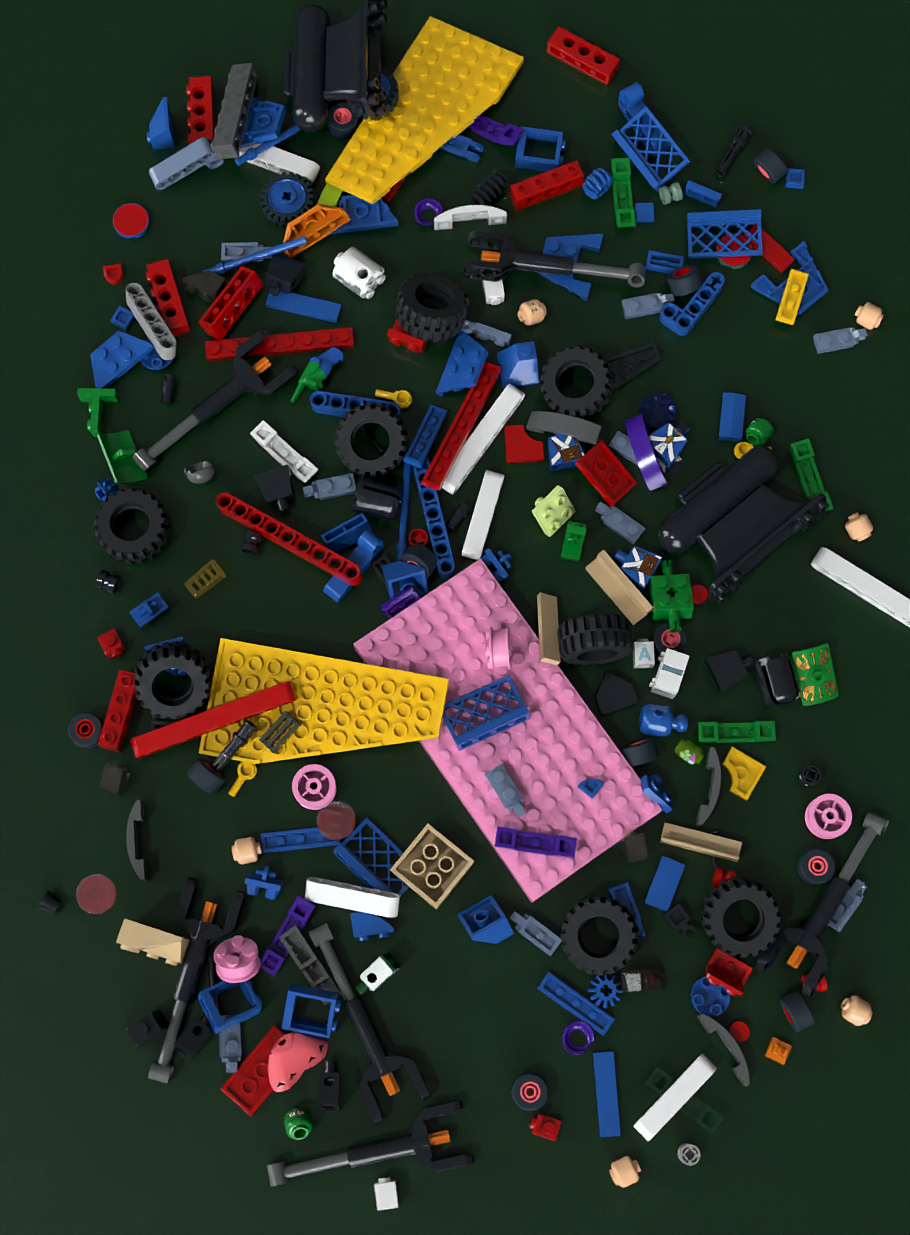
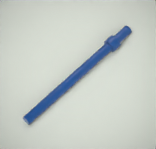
M296 125L280 133L278 138L246 150L245 154L235 159V163L239 166L248 160L252 161L258 157V154L301 131V129Z
M303 236L227 263H218L215 267L203 270V274L205 277L215 274L221 275L229 269L306 244L307 239Z
M405 462L399 542L396 544V551L398 552L397 562L408 549L406 537L411 465Z

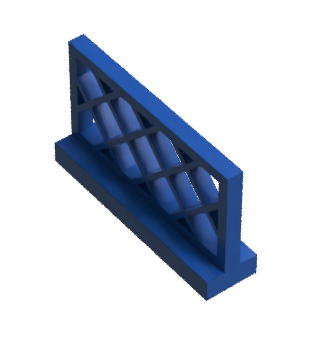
M647 106L619 131L616 130L611 134L657 192H659L660 187H663L666 182L690 162ZM647 113L650 116L649 125L640 124L641 117ZM630 127H636L635 137H628L625 132ZM640 127L649 128L648 138L639 137ZM652 128H659L661 130L660 138H651ZM638 140L647 141L646 151L638 150ZM650 141H659L658 151H649ZM663 142L671 143V152H662ZM649 154H658L657 164H649ZM661 155H670L669 165L660 164ZM673 155H680L684 159L679 165H672ZM659 167L668 168V175L663 179L659 177Z
M761 209L687 213L689 259L762 255ZM749 225H757V231L753 235L746 230ZM717 226L722 231L715 237L709 230ZM730 226H736L740 230L733 236L727 229ZM699 227L703 232L696 237L692 234L691 228ZM742 232L749 237L744 244L737 239ZM723 233L731 238L726 245L718 239ZM705 234L713 239L707 246L700 241ZM753 240L758 244V250H750L746 246ZM733 241L741 246L737 251H732L728 248ZM714 242L722 247L719 252H713L710 249ZM696 243L704 248L700 253H692V247Z
M510 675L446 703L444 710L451 707L458 709L455 718L447 716L445 711L443 713V719L458 751L530 719L529 711L524 705ZM506 682L511 687L508 694L498 691L500 685ZM486 691L494 693L491 702L480 699L482 693ZM496 695L507 698L504 706L494 704ZM509 699L518 701L520 707L514 710L506 708ZM466 700L476 701L473 710L463 707ZM478 703L489 706L486 715L476 712ZM492 707L502 710L499 717L489 716ZM461 711L471 714L468 723L458 720ZM474 715L484 718L481 725L471 724ZM456 723L466 726L465 731L456 736L454 732Z
M368 818L334 849L333 854L368 888L394 893L390 889V882H401V890L397 894L401 897L408 890L409 886H404V882L401 879L390 878V868L394 865L390 864V854H398L401 857L403 852ZM368 825L373 830V837H361V830ZM359 840V851H351L346 845L350 841ZM361 840H373V851H362ZM375 840H383L387 844V851H376ZM362 854H373V865H365L362 862ZM376 854H387V864L376 865ZM376 868H387V878L376 876Z

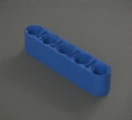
M323 391L313 392L310 397L311 407L316 413L345 417V414L351 411V407L354 405L377 404L396 411L401 419L400 406L394 402ZM316 400H323V401H324V402H323L322 404H320V405L315 404V401H316ZM336 402L342 404L340 407L337 408L333 406V404Z

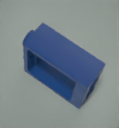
M520 127L524 132L518 139L515 158L516 168L547 172L562 166L563 156L560 155L561 150L564 151L566 140L563 139V132ZM526 139L557 143L555 160L524 156Z
M251 979L240 983L222 981L199 992L198 1000L215 1034L260 1013L262 1001L258 994L255 995ZM239 985L251 1009L223 1021L212 997Z
M291 983L287 994L282 1029L330 1038L332 1031L335 1032L338 1020L334 1018L335 1012L339 1013L341 1000H338L339 993ZM297 996L331 1002L328 1023L322 1024L294 1018Z

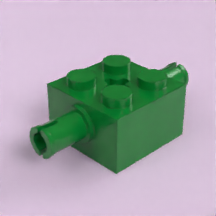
M667 560L661 562L663 575L651 576L649 583L653 621L669 620V631L674 633L676 628V633L682 631L680 619H690L694 609L689 574L674 575L673 561L668 560L667 565Z

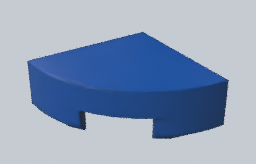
M588 779L579 783L577 788L593 799L605 783L598 779Z

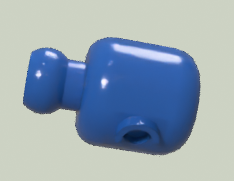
M646 704L641 708L639 729L645 735L665 737L671 733L672 729H676L678 732H685L687 730L688 717L684 714L673 715V710L669 706Z

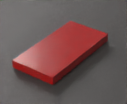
M275 1025L239 1066L237 1072H234L221 1088L228 1097L250 1116L255 1113L273 1091L268 1075L269 1055L277 1040L285 1035ZM286 1039L282 1040V1041L279 1043V1045H280V1046L284 1045L285 1042H286Z

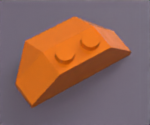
M317 204L287 224L283 243L303 236L306 237L307 243L285 250V254L289 258L295 257L351 221L344 208Z

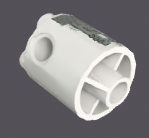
M355 247L349 248L345 253L340 252L334 260L333 277L363 299L367 298L369 300L374 295V289L377 285H381L386 278L383 274L384 268Z

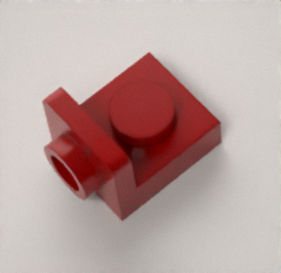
M115 628L97 637L108 658H117L126 650Z
M538 1113L537 1117H532L529 1128L533 1129L532 1134L556 1141L561 1121Z

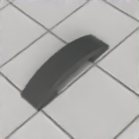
M544 411L531 412L526 426V430L543 434L544 431L576 437L578 441L592 444L597 443L602 428L598 424L581 418Z
M710 747L707 752L705 769L712 770L707 805H700L698 807L697 827H700L710 816L720 791L721 769L714 747Z
M136 800L127 824V850L130 862L137 876L142 881H148L147 861L144 859L139 860L137 822H145L144 802Z
M704 1014L697 1015L707 1033H712L716 1030L738 1063L731 1069L741 1084L748 1086L750 1081L747 1064L734 1038L714 1019Z

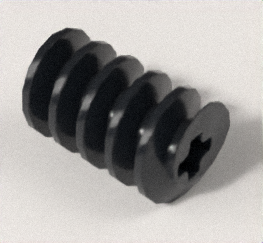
M494 169L492 174H489L487 178L482 180V183L477 185V188L472 190V193H469V197L476 205L487 206L486 203L491 205V198L497 199L495 193L501 195V189H507L505 184L507 182L506 177L502 172Z

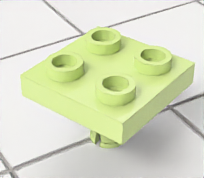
M559 485L545 498L539 497L535 502L536 507L532 510L543 532L548 537H551L576 512L564 489Z

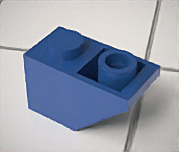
M365 912L351 913L354 938H359V941L371 940L370 936L378 935L379 938L391 937L390 933H394V928L377 915Z

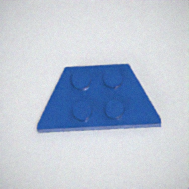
M354 195L342 196L339 208H344L351 221L329 235L398 226V221L382 198L376 203L371 204Z
M118 330L90 354L96 388L107 389L151 352L154 346L151 343Z
M463 331L458 333L436 390L438 396H444L445 392L451 390L457 392L463 388L477 385L488 352Z

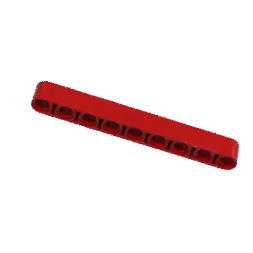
M221 493L217 496L216 504L218 508L229 518L254 532L262 534L263 537L349 585L356 586L362 582L363 575L359 566L229 493ZM225 502H230L228 506H223ZM246 510L243 515H238L240 511ZM261 519L260 523L253 524L255 520ZM272 528H277L275 532H269ZM289 536H292V537H293V539H292L291 541H288V542L285 541V539H286L287 537H289ZM304 545H309L307 550H301ZM325 554L324 558L316 559L318 555ZM335 563H341L340 567L332 568ZM351 572H357L355 577H348Z
M287 681L130 739L136 759L145 757L243 721L244 719L298 700L292 681Z

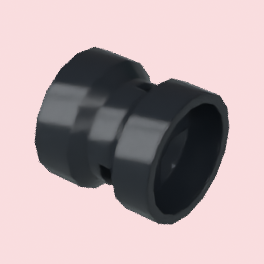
M245 531L243 536L245 540L241 544L240 550L247 554L258 555L260 550L258 545L262 542L263 535L254 531Z
M103 569L96 579L95 586L100 589L105 588L109 593L115 594L120 586L121 577L116 574L110 575L108 571Z
M809 765L800 771L798 779L803 786L812 787L821 780L822 774L818 767Z

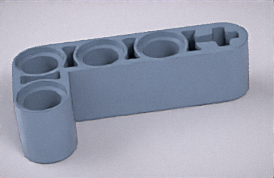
M207 137L200 138L149 170V174L156 189L162 190L169 187L203 165H207L209 168H217L222 165L223 159H218L215 152L212 151V141Z

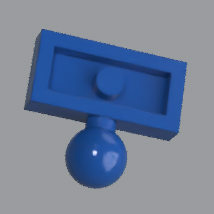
M652 773L649 776L646 774L641 777L642 792L654 803H657L665 813L673 810L671 794L660 787L663 782L662 777L657 773Z

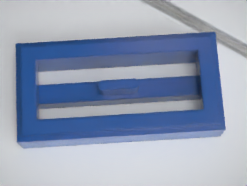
M689 180L684 191V195L717 208L722 196L721 193Z
M649 250L645 269L669 274L676 268L683 266L685 257ZM651 257L680 262V264L672 263L666 260L651 259Z

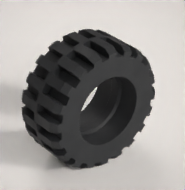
M423 272L420 275L415 274L401 285L395 315L400 326L404 327V330L408 334L411 333L413 337L422 338L423 341H445L449 337L456 336L462 330L469 300L463 287L459 283L457 284L453 278L449 279L447 275H438L435 272H431V274ZM424 304L434 305V306H437V307H439V308H441V309H439V310L430 309V308H427V307H425V306H423V305H424Z
M575 345L573 349L567 346L563 352H560V350L556 351V356L554 358L550 356L547 360L548 365H544L542 368L543 375L540 376L542 386L540 388L544 399L556 413L584 419L586 416L589 418L594 417L593 413L596 411L600 413L603 410L602 406L609 403V396L613 393L612 373L606 360L602 358L600 353L597 351L593 352L592 348L587 346L585 349L581 345ZM574 368H585L594 377L592 389L580 398H568L560 390L562 377Z
M365 404L347 412L346 416L340 420L339 427L335 432L336 452L338 457L341 458L342 463L352 472L371 477L384 475L394 470L401 463L403 457H405L408 446V433L402 419L389 408L377 404ZM366 423H378L388 432L389 446L380 457L366 458L355 447V433L359 427Z
M127 488V492H123L121 489L117 491L115 496L110 494L107 497L108 501L106 503L102 501L99 505L101 511L97 510L95 514L97 520L94 521V528L96 529L95 534L99 543L111 557L113 556L119 562L124 560L126 564H132L133 561L140 564L143 563V559L147 558L150 561L153 559V554L157 553L159 555L162 552L161 546H166L168 543L166 538L170 536L169 526L171 525L168 514L159 499H156L150 492L146 493L143 489L135 491L134 488ZM130 512L145 513L149 517L150 525L142 537L133 541H125L117 536L116 526L124 515Z
M600 613L579 616L578 618H572L569 621L563 622L557 631L560 657L568 664L597 665L614 662L628 657L634 649L631 622L627 617H623L620 614Z
M169 641L163 642V646L160 647L158 644L153 646L152 651L147 650L143 654V658H140L137 663L134 683L136 697L138 700H141V706L144 709L149 708L150 714L155 715L157 713L159 718L162 719L171 717V720H176L178 716H181L183 719L188 717L190 712L191 714L196 713L198 706L202 707L205 704V699L208 698L210 693V670L205 657H201V652L197 649L192 650L191 645L185 644V646H182L181 642L177 641L174 644H169ZM177 668L185 671L191 677V683L180 692L170 693L159 689L154 683V678L165 669Z
M731 877L727 882L724 880L718 882L719 886L716 889L713 886L709 890L711 894L709 897L705 896L703 900L705 905L701 906V913L703 915L701 923L708 938L723 953L727 952L729 956L733 957L739 955L740 958H747V954L756 956L758 955V950L762 949L763 952L767 950L768 947L766 945L769 942L773 944L776 940L774 934L780 931L778 922H781V915L778 912L780 907L775 901V897L763 885L753 879L749 880L747 877H740V879ZM746 899L752 901L758 909V918L753 928L743 934H732L727 931L723 924V916L728 906L738 900Z
M603 896L591 897L576 904L566 915L562 924V947L569 961H572L579 970L582 969L588 974H612L622 969L633 957L639 940L638 926L633 914L619 901ZM597 916L606 917L613 921L619 932V940L616 947L604 955H597L588 951L581 939V931L584 924L589 919Z

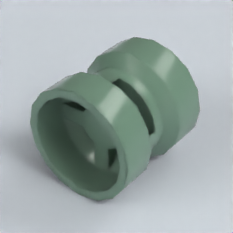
M678 182L672 183L669 187L663 186L659 188L660 198L664 205L669 204L673 200L679 201L683 198Z

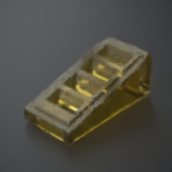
M212 559L184 585L193 597L197 599L226 577V575L215 560ZM211 569L216 571L217 574L215 576L210 571ZM206 573L210 576V581L204 576ZM199 578L204 581V586L198 581ZM194 582L199 587L198 591L192 586Z

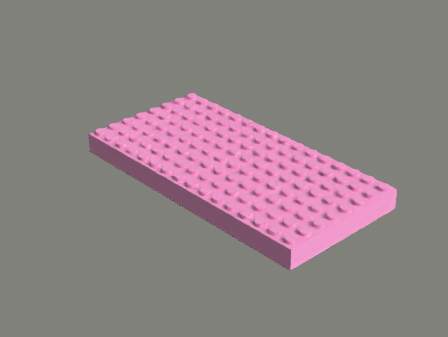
M481 559L354 643L355 650L365 664L450 679L445 704L510 675L524 705L529 711V720L458 751L442 718L439 738L419 740V742L531 903L662 811L657 803H654L642 792L641 780L559 666L540 661L538 637ZM509 626L511 670H508V667H495L494 670L488 669L486 629L492 627L493 630H504ZM506 682L500 685L498 691L508 694L511 687ZM486 691L482 693L480 699L491 702L494 693ZM496 695L494 704L504 706L507 698ZM468 699L464 702L463 707L473 710L476 701ZM509 699L506 708L514 710L520 707L518 701ZM478 703L476 712L486 715L489 706ZM451 707L444 711L447 716L455 718L458 709ZM492 707L489 716L499 717L502 710ZM461 711L458 720L468 723L471 714ZM474 715L471 724L479 726L483 723L484 718ZM456 723L454 727L456 736L463 733L466 726ZM500 764L504 766L523 797L524 803L521 805L526 813L518 818L514 810L509 812L504 807L485 776V773ZM588 779H598L605 784L594 798L591 799L577 788L579 783ZM497 826L555 836L577 838L575 858L547 856L495 847Z

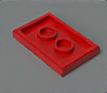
M600 440L575 462V465L610 507L637 484V481L603 440Z

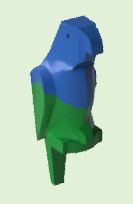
M332 347L322 355L311 358L298 382L299 384L291 399L292 403L295 402L305 386L315 392L323 389L322 382L330 374L333 365L340 360L344 361V355L339 349Z

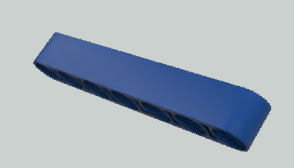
M427 456L421 468L413 465L412 468L432 551L437 560V571L441 578L449 579L454 575L455 564L437 490L422 485L420 481L430 466ZM427 494H431L434 496V498L432 500H426L424 499V496ZM430 512H436L438 516L436 518H430L428 514ZM436 529H439L443 533L439 536H435L432 532ZM444 547L447 551L444 554H440L437 552V549ZM443 565H449L451 567V570L448 572H444L443 570H441V567Z

